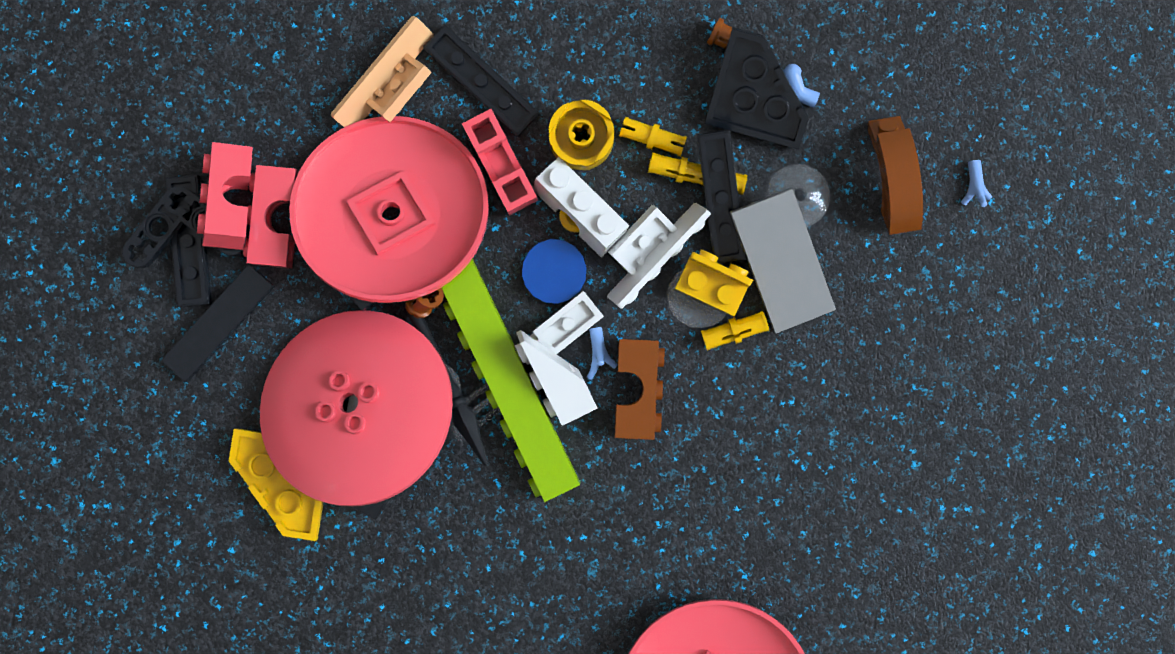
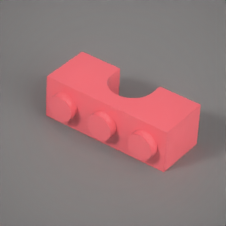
M492 109L462 123L508 214L512 215L537 202L538 198L512 151Z
M212 142L211 154L204 153L202 173L209 174L208 184L201 183L199 203L206 204L205 214L199 213L197 233L203 234L202 246L243 250L246 238L248 207L229 203L223 194L232 189L248 190L253 147Z
M256 165L255 173H251L249 190L253 192L252 205L248 206L247 225H250L249 238H246V244L243 248V256L247 257L246 263L292 269L295 246L294 237L290 234L276 232L272 226L271 217L278 206L290 204L293 185L299 173L297 169Z

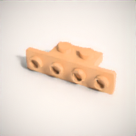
M411 16L331 112V117L343 127L364 120L374 110L391 122L432 73L415 58L434 34L417 17Z

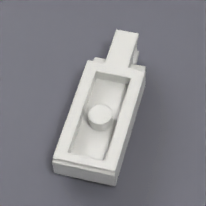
M583 291L535 329L530 337L555 354H558L604 316Z

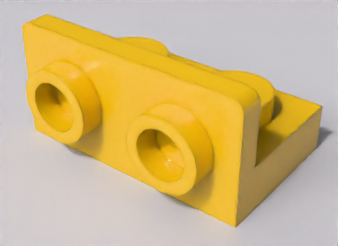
M700 250L699 254L692 252L676 284L675 290L735 317L743 297L753 281L746 277L748 271L734 264H730L729 268L717 263L718 257L707 251Z

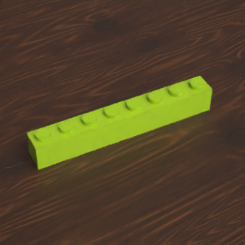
M472 258L459 275L441 287L447 299L443 306L451 321L456 319L462 330L457 335L465 351L471 349L476 359L471 364L478 379L485 378L490 388L485 393L492 408L499 407L504 417L499 422L506 437H513L518 446V449L514 450V454L521 468L527 466L533 477L528 480V483L535 497L542 496L544 502L579 486L580 480Z

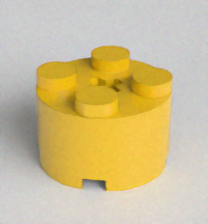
M590 100L573 101L558 108L551 118L548 132L550 147L555 157H559L571 169L590 170L603 163L613 148L615 135L614 125L609 113L601 105ZM583 129H586L589 139H582L580 142L576 141V134L574 132H582Z

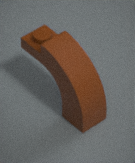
M900 116L868 121V133L880 167L882 180L881 213L888 233L892 235L922 230V181L916 147L910 128L905 129Z

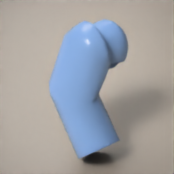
M788 64L783 71L800 102L814 108L820 93L804 87L801 68L796 64Z

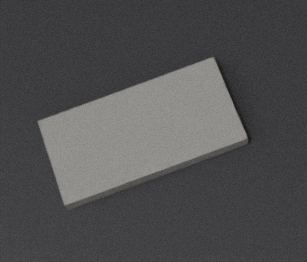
M792 188L729 212L775 334L836 310Z

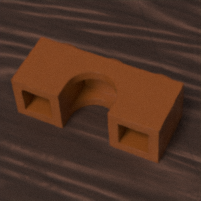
M619 339L617 372L635 374L642 383V393L639 399L631 404H616L615 438L654 440L655 432L661 433L662 413H656V400H662L663 380H657L658 367H664L665 348H659V341Z

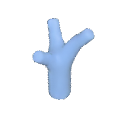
M972 160L968 162L969 188L961 203L967 205L973 196L976 195L980 205L985 207L987 206L986 200H990L992 195L984 185L981 160Z
M602 327L589 329L592 344V363L587 378L590 380L593 379L598 367L604 365V362L613 369L618 365L611 359L606 350Z

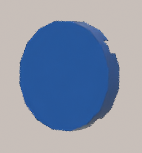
M549 239L538 243L529 250L523 261L522 277L526 288L535 298L545 303L559 304L571 300L580 292L586 281L587 267L583 255L574 245L564 240Z

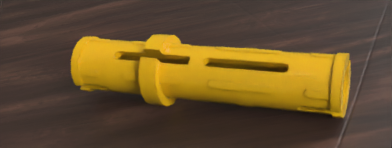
M652 152L648 173L675 178V182L678 183L688 181L703 185L700 164L689 162L686 157L676 159ZM736 173L738 194L743 195L747 175Z

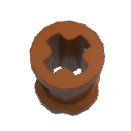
M720 17L706 44L710 46L715 44L726 50L732 27L725 24L724 19Z
M442 288L425 296L405 301V308L408 313L416 318L429 316L432 309L438 307L443 301L444 294Z

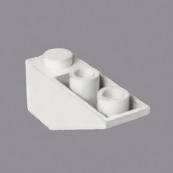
M523 331L516 332L520 343L515 345V348L523 363L530 362L534 371L530 372L529 375L537 391L542 388L544 389L548 398L544 399L543 403L551 418L557 415L563 426L597 409L579 369Z

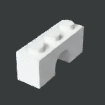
M559 157L535 179L534 192L555 212L558 209L565 212L578 226L579 236L601 258L626 233L629 225Z

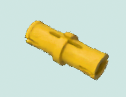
M625 116L623 126L635 129V131L622 127L619 137L647 144L646 148L651 150L653 147L681 157L683 147L671 144V142L684 146L687 136L659 129L660 125L655 123L653 126Z
M760 311V313L735 320V318L728 319V323L707 330H701V334L708 351L734 341L735 344L741 343L743 338L769 331V326L764 312Z

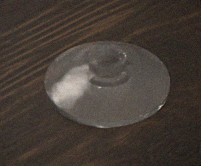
M792 164L781 168L771 177L766 187L765 198L788 188H792L793 191L800 189L805 193V198L803 201L797 202L806 227L815 224L824 216L830 203V190L827 181L816 169L808 165Z

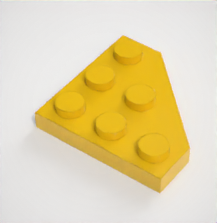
M235 428L233 430L229 463L236 472H239L261 507L266 509L274 520L275 526L282 536L311 541L318 540L323 502L303 494L283 478L267 453L261 432Z

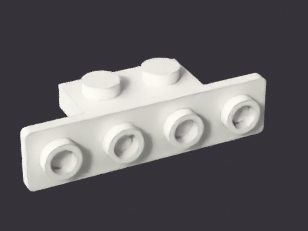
M694 203L673 225L657 207L651 205L608 251L628 273L609 292L607 297L620 309L633 302L638 296L639 290L660 273L661 267L669 258L674 257L682 250L686 240L703 228L706 219L711 213L706 208Z

